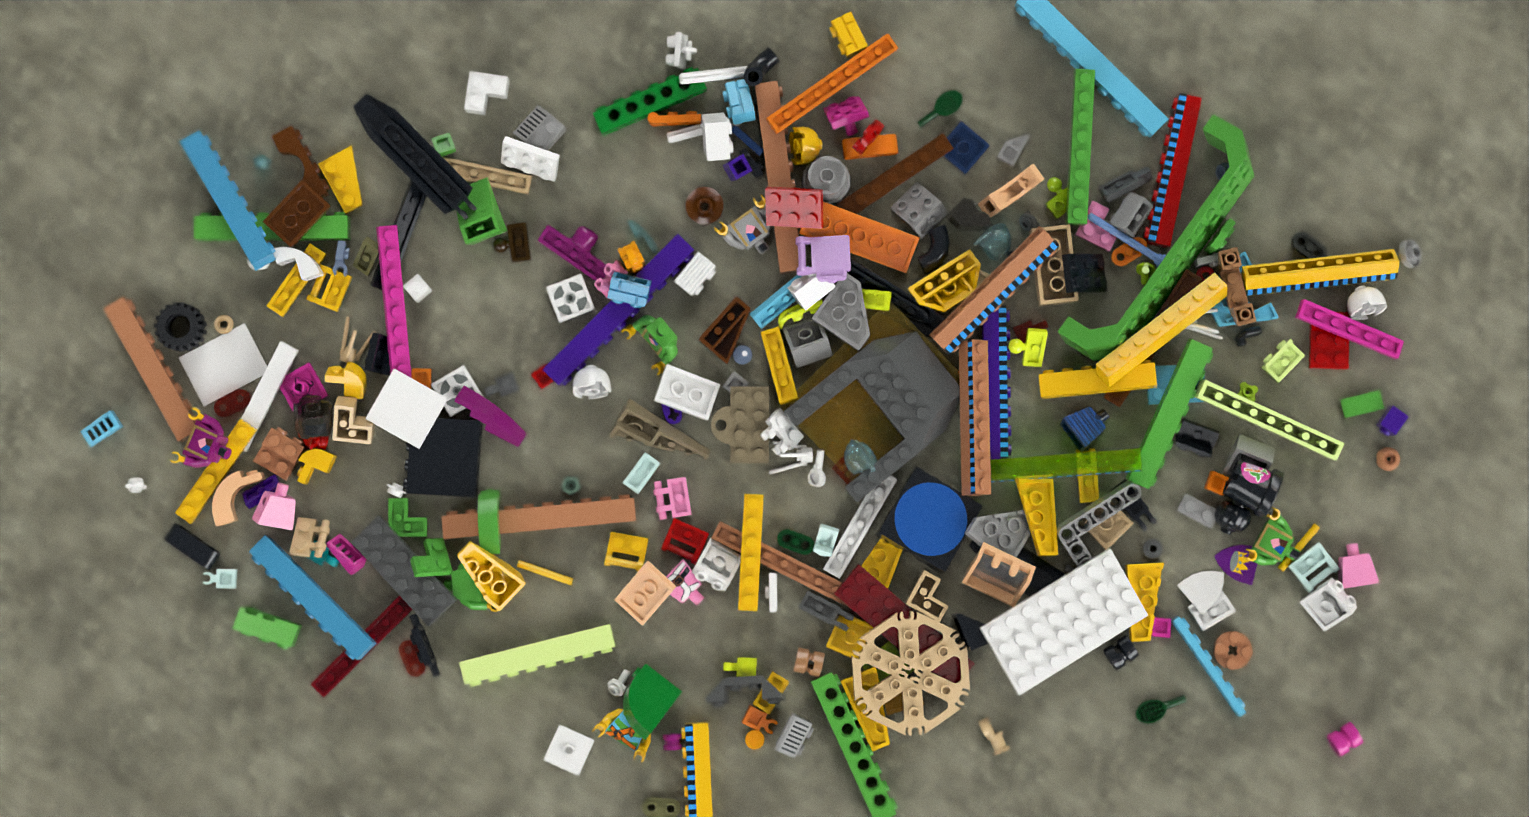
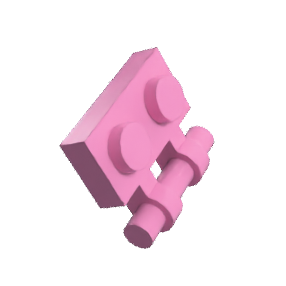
M686 477L667 480V488H662L661 481L654 482L655 490H653L654 496L656 495V513L659 514V520L667 519L666 511H672V518L692 515ZM669 493L671 505H665L663 494Z

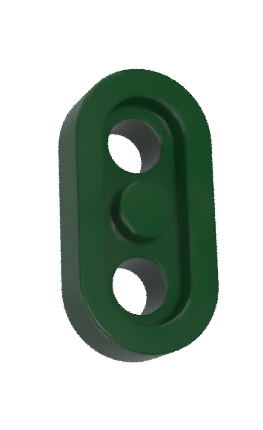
M790 529L781 530L777 536L778 544L783 548L802 555H808L813 551L814 541L809 536ZM784 535L790 536L789 542L783 541ZM802 542L808 543L807 549L801 547Z

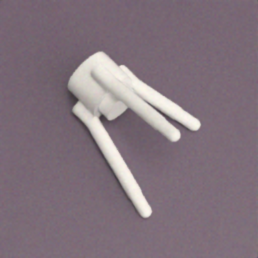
M1210 309L1206 313L1218 312V309ZM1197 320L1185 328L1213 338L1223 339L1222 336L1217 335L1219 333L1218 330L1199 325Z
M775 440L772 441L773 444H778L780 442ZM797 444L794 448L800 450H796V453H780V457H796V460L800 462L770 470L769 474L799 466H807V463L813 462L812 447Z

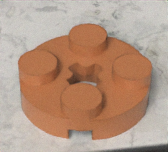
M1236 631L1223 632L1215 639L1213 644L1214 659L1220 666L1234 670L1244 667L1253 654L1249 639L1244 634ZM1230 645H1231L1232 647H1235V646L1237 647V649H1236V652H1237V653H1236L1235 655H1234V654H1230V655L1228 654V651H1229V648H1228V647H1229Z

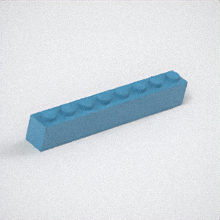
M199 130L179 141L255 271L276 260L273 255L276 252L271 242L266 243L264 237L267 235L261 226L257 228L255 222L258 220L252 211L248 212L245 208L248 206V203L243 195L238 196L237 191H239V188L234 180L229 181L227 176L230 173L225 165L221 166L218 161L221 158L217 151L210 149L209 146L212 143L207 134L203 136Z
M264 535L249 551L253 555L251 559L257 565L262 564L266 568L264 572L270 578H275L279 582L278 586L284 592L288 591L292 595L291 599L297 605H302L306 609L304 612L311 619L315 618L319 622L318 626L325 633L329 632L333 636L331 639L338 646L342 645L346 649L345 653L352 660H361L377 644L270 536Z

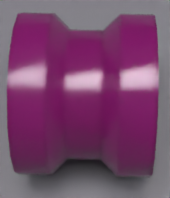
M682 733L663 734V739L665 740L663 750H681L680 739L682 738Z

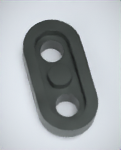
M1298 232L1292 237V247L1305 258L1327 256L1325 246L1308 233ZM1298 239H1302L1304 244L1299 245ZM1314 250L1318 251V257L1313 255Z

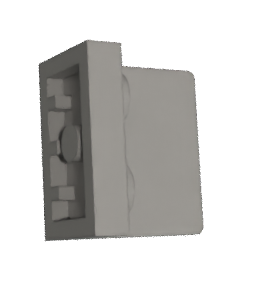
M918 182L891 207L894 213L911 226L920 239L948 214L943 203Z

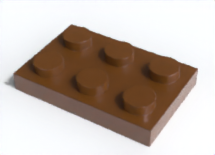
M301 180L263 220V223L289 247L293 248L329 210L331 205L304 180Z

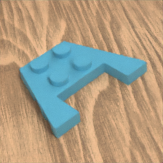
M1242 252L1239 255L1242 266L1252 265L1246 252ZM1226 297L1211 308L1218 309V312L1211 313L1218 327L1236 325L1228 309ZM1271 302L1254 310L1257 322L1279 318Z

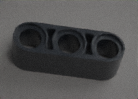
M174 523L164 538L170 545L208 570L211 569L221 554L177 523Z

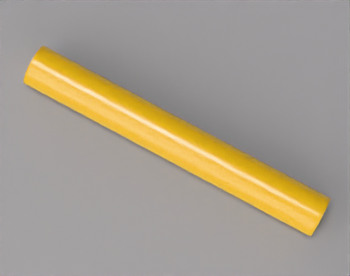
M1314 523L1294 548L1301 552L1320 527ZM1285 557L1278 566V569L1284 572L1293 560Z
M519 560L517 567L568 585H572L574 578Z

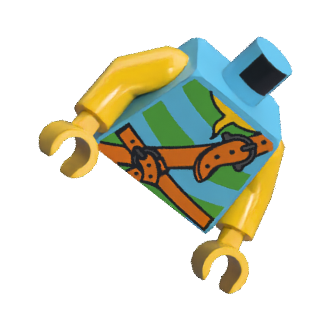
M618 708L606 714L599 724L595 725L592 729V732L595 729L600 730L601 734L598 737L606 733L635 751L634 760L637 755L642 756L641 763L644 761L651 743V734L646 740L639 736L629 725L623 709Z

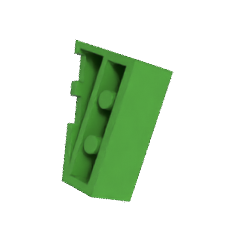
M243 606L239 608L232 629L240 631L241 634L249 637H259L258 640L270 643V641L275 642L278 647L288 650V647L295 646L302 625L250 606Z

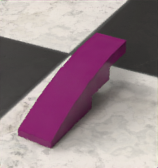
M463 386L456 396L454 402L470 409L471 413L469 416L486 424L484 430L517 447L520 446L527 433L499 407L466 386Z

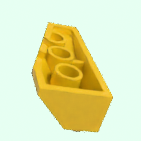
M471 541L457 554V557L473 579L486 602L499 611L526 584L519 571Z

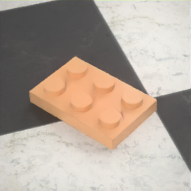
M647 561L614 600L643 626L677 586L652 563Z

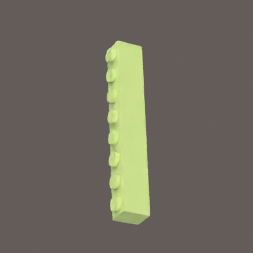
M1202 379L1198 383L1195 398L1328 459L1337 461L1345 443L1212 382Z
M611 624L464 660L459 662L464 684H470V687L481 685L482 680L488 679L489 682L500 680L501 675L507 674L509 678L519 675L518 671L526 669V672L529 673L538 670L537 666L545 665V668L556 666L557 661L563 660L564 663L575 661L577 656L582 655L583 659L594 656L593 652L601 650V654L612 652V647H616Z

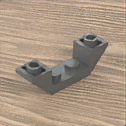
M762 675L723 678L706 697V702L714 708L723 707V704H729V688L730 691H741L742 688L749 687V690H760V687H762V699L768 701V704H779L780 701L785 700V696Z

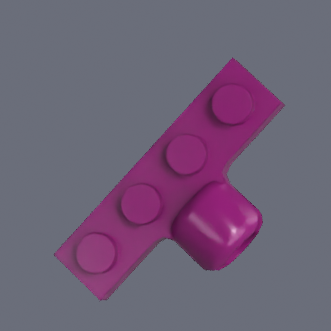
M548 224L537 241L593 280L605 278L604 268L606 264L591 253V249L598 240L596 233L585 226H580L574 235L568 238Z

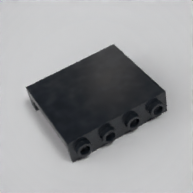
M437 418L420 449L406 442V451H409V457L405 459V470H408L407 478H404L403 489L406 490V493L478 498L483 422L478 420Z

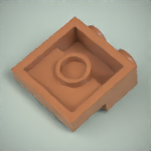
M271 428L253 461L287 481L298 464V459L307 448L303 446L304 442L294 436L291 439L286 436L288 432L282 428Z

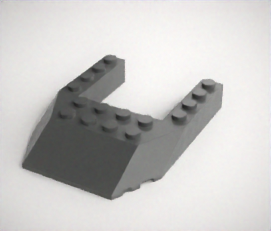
M916 331L873 340L784 411L796 427L856 379L901 435L903 440L844 486L855 502L862 499L946 431L960 401V386Z

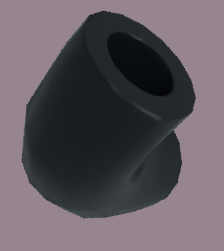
M770 47L761 52L746 67L744 80L748 85H759L764 75L780 62Z
M941 225L928 231L931 240L930 248L925 254L918 257L924 274H928L938 268L948 255L950 239L946 225Z

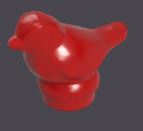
M300 428L298 431V437L303 440L309 449H326L329 435H306L305 428Z

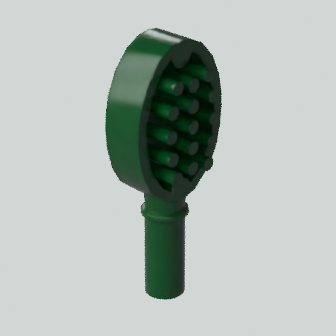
M950 90L941 94L934 104V109L917 121L919 127H924L930 121L936 119L937 116L948 117L957 112L963 101L962 94L957 90Z
M1184 695L1167 700L1166 702L1157 699L1146 700L1136 708L1135 717L1142 723H1155L1165 716L1167 709L1185 703L1187 700Z

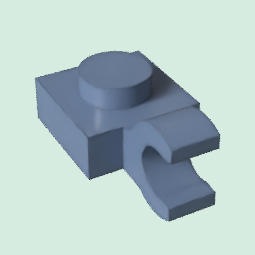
M338 240L336 261L333 267L334 275L337 274L338 269L344 270L343 275L345 277L348 274L345 259H349L350 248H347L346 241Z

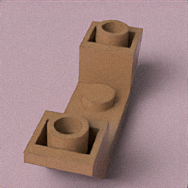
M1237 247L1219 251L1220 278L1227 284L1226 301L1236 325L1241 326L1257 322L1252 303H1248L1239 269L1242 264Z

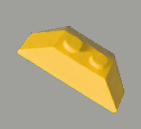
M969 249L910 286L908 290L919 305L946 312L965 300L976 289L981 263Z

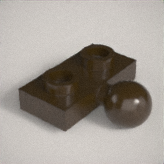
M527 222L508 224L509 240L497 238L493 243L494 250L498 253H503L510 248L512 263L531 261Z

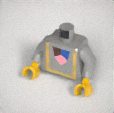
M760 194L762 197L760 202H756L755 198H753L756 206L729 225L719 222L722 224V229L718 230L714 227V231L720 234L728 245L740 250L746 249L747 251L755 246L761 255L769 249L764 239L769 236L771 226H766L765 198Z

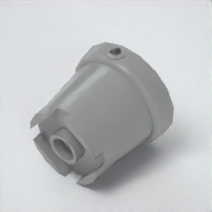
M832 156L816 158L813 162L809 163L802 175V188L823 189V202L831 205L841 202L847 196L851 187V177L847 167L839 159Z

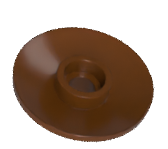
M696 188L687 197L686 212L695 223L701 225L712 224L723 213V199L713 188ZM706 203L709 207L707 210H703L701 205Z

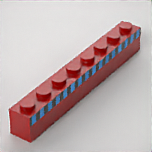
M1179 93L1172 100L1171 109H1174L1173 115L1169 116L1167 127H1170L1169 134L1165 135L1163 145L1166 148L1165 152L1161 153L1159 164H1162L1161 171L1157 172L1155 182L1158 185L1157 189L1153 190L1151 201H1154L1153 208L1149 215H1147V219L1150 222L1149 226L1145 227L1143 238H1146L1145 241L1149 245L1169 248L1171 245L1200 111L1201 97Z

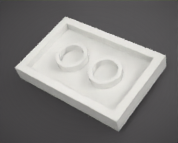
M505 136L502 144V164L510 168L522 170L527 174H534L544 180L555 182L558 173L559 154Z
M666 364L653 401L707 421L720 384Z

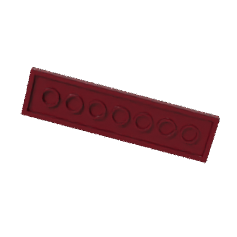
M859 564L834 592L839 599L873 628L896 612L897 618L900 620V611L903 612L905 619L909 618V612L913 611ZM925 624L918 627L919 654L943 638L938 631ZM890 627L881 633L899 649L896 627ZM953 656L931 672L957 683L961 680L960 659ZM968 658V667L970 670L975 665V663Z

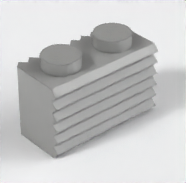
M1129 192L1127 197L1123 199L1117 212L1112 216L1109 224L1126 235L1134 237L1136 231L1139 230L1141 224L1149 215L1153 205L1146 198Z

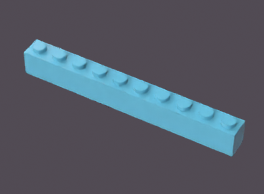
M1048 0L1016 1L1014 6L1017 13L1022 17L1028 18L1030 20L1029 24L1035 30L1039 29L1044 34L1043 38L1048 43H1053L1061 56H1066L1070 60L1073 68L1095 70L1094 84L1098 87V92L1104 97L1107 96L1115 109L1122 110L1125 113L1124 117L1130 123L1134 122L1139 127L1138 131L1143 136L1151 138L1168 120Z

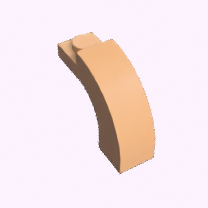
M1032 164L1007 184L978 203V206L989 220L1034 189L1044 180V177L1037 167Z
M239 470L221 482L216 489L212 502V514L216 526H223L238 521L234 507L237 493L245 486L264 481L266 479L264 472L253 470L247 472L245 477L244 472Z

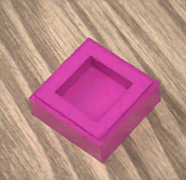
M1155 617L1151 636L1170 638L1172 619Z

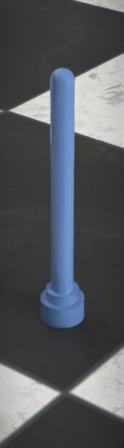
M1090 213L1088 215V220L1152 259L1153 263L1156 264L1155 267L1158 268L1165 258V254L1153 252L1095 214Z

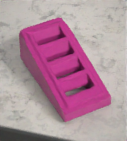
M341 534L326 543L329 550L350 575L355 574L365 566L367 559Z

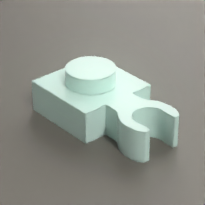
M217 569L216 574L212 572L203 573V575L210 576V581L203 582V584L208 585L216 582V588L237 589V569Z

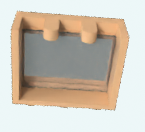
M983 542L978 553L967 568L962 583L1014 607L1029 586L1036 567Z

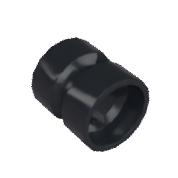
M1126 635L1117 640L1115 646L1111 644L1103 650L1106 658L1116 671L1126 666V661L1132 662L1139 657V653Z

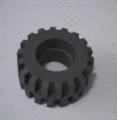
M174 302L173 305H166V309H161L159 311L161 313L160 316L156 315L155 320H157V324L154 323V328L157 329L155 335L159 337V342L163 343L165 347L185 352V350H193V347L197 348L199 346L198 343L200 341L203 342L205 339L203 335L207 333V330H205L207 322L204 321L205 317L200 313L199 309L183 302ZM185 316L190 322V330L184 337L176 338L171 330L172 323L176 318Z

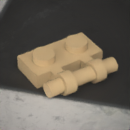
M298 517L289 553L292 556L310 558L311 551H315L314 556L322 558L327 546L325 544L326 537L330 533V521L322 520V525L317 527V519ZM315 535H319L318 542L313 543Z

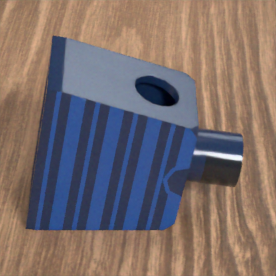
M1087 407L1064 417L1060 426L1082 453L1104 432L1106 427L1103 422L1109 419V415L1104 409L1095 413L1091 407Z

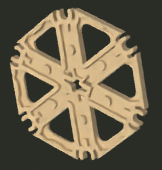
M900 611V620H898L896 612L860 637V639L866 641L865 644L862 641H857V644L862 646V650L860 652L852 651L859 658L851 655L854 700H857L856 704L858 706L862 703L866 704V708L862 710L863 714L868 713L865 715L866 717L906 735V727L909 736H912L911 731L913 728H918V734L922 735V726L924 727V734H926L962 709L955 705L956 702L959 705L965 704L959 700V697L962 694L969 695L962 688L970 691L967 646L964 641L960 643L955 642V639L960 636L958 632L952 634L956 631L955 629L915 611V619L913 611H910L909 618L905 619L903 612ZM920 625H928L943 634L941 640L919 654L918 627ZM890 627H896L898 631L899 656L876 646L874 643L875 638ZM953 656L960 659L961 680L957 683L951 682L931 671ZM869 664L890 674L866 691L862 688V665ZM902 668L905 670L914 668L913 672L920 677L910 676V678H907L908 674ZM922 690L945 700L948 704L946 710L931 720H927L924 717ZM902 692L904 719L898 723L882 716L879 713V709Z

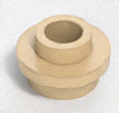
M220 315L215 319L214 327L217 332L227 334L232 331L234 322L231 317ZM223 321L227 322L226 328H222L221 326Z

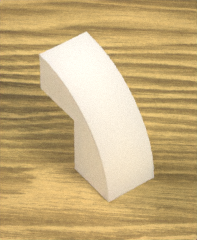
M289 247L274 248L276 252L273 254L276 258V264L282 266L296 261L302 280L309 281L324 276L318 263L306 253Z

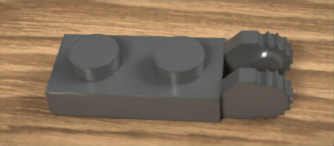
M809 591L806 592L798 607L802 611L846 632L849 627L844 623L836 621L838 615L843 616L847 620L853 621L854 616L843 611L841 607Z

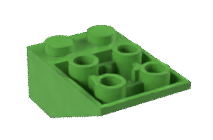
M488 177L469 184L473 189L468 199L477 209L475 211L471 210L465 202L458 206L467 213L468 218L466 220L457 212L459 227L467 245H474L507 232Z

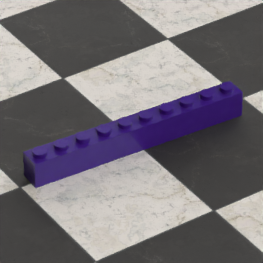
M679 234L635 276L652 281L646 305L654 298L652 294L657 289L661 291L667 285L666 280L670 276L675 277L681 271L679 267L684 262L688 264L694 257V249ZM611 300L542 370L560 387L562 385L566 386L573 379L571 376L587 365L585 361L589 357L593 359L600 352L598 348L603 343L607 345L614 338L612 334L616 330L620 332L627 325L625 321L630 316L634 318L641 310L632 307L629 303L623 302L618 304Z

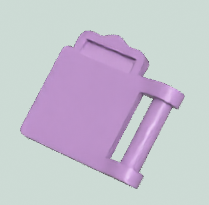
M848 235L824 237L799 236L795 238V244L798 246L799 267L796 269L797 275L816 274L819 282L832 284L847 278V272L851 270L850 240ZM811 244L812 267H806L805 245Z

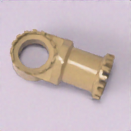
M988 717L978 721L984 736L992 744L994 755L1001 754L1002 751L1005 752L1010 749L1002 736L1003 731L995 733L993 727H991L992 724L989 725L991 722Z

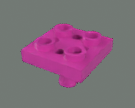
M852 96L843 102L831 103L828 107L823 108L831 127L836 129L844 126L848 136L858 132L855 124L856 121L869 117L868 110L859 96Z
M310 362L287 374L280 386V390L295 415L300 413L301 404L313 402L307 404V406L304 405L302 410H305V408L314 405L315 402H319L329 396Z

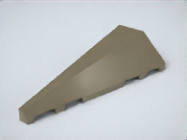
M630 398L621 409L609 434L612 438L620 436L626 438V441L629 442L637 440L644 442L646 446L673 452L675 449L683 451L685 455L689 456L691 454L700 455L705 460H707L711 450Z

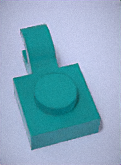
M327 546L322 558L315 557V551H311L310 558L306 557L320 566L324 562L333 567H337L339 564L337 558L329 554L330 550Z

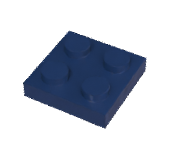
M961 121L947 137L954 150L943 157L966 175L990 145Z

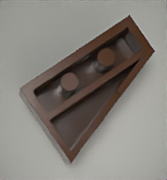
M736 296L698 339L699 342L727 366L749 317L751 308Z

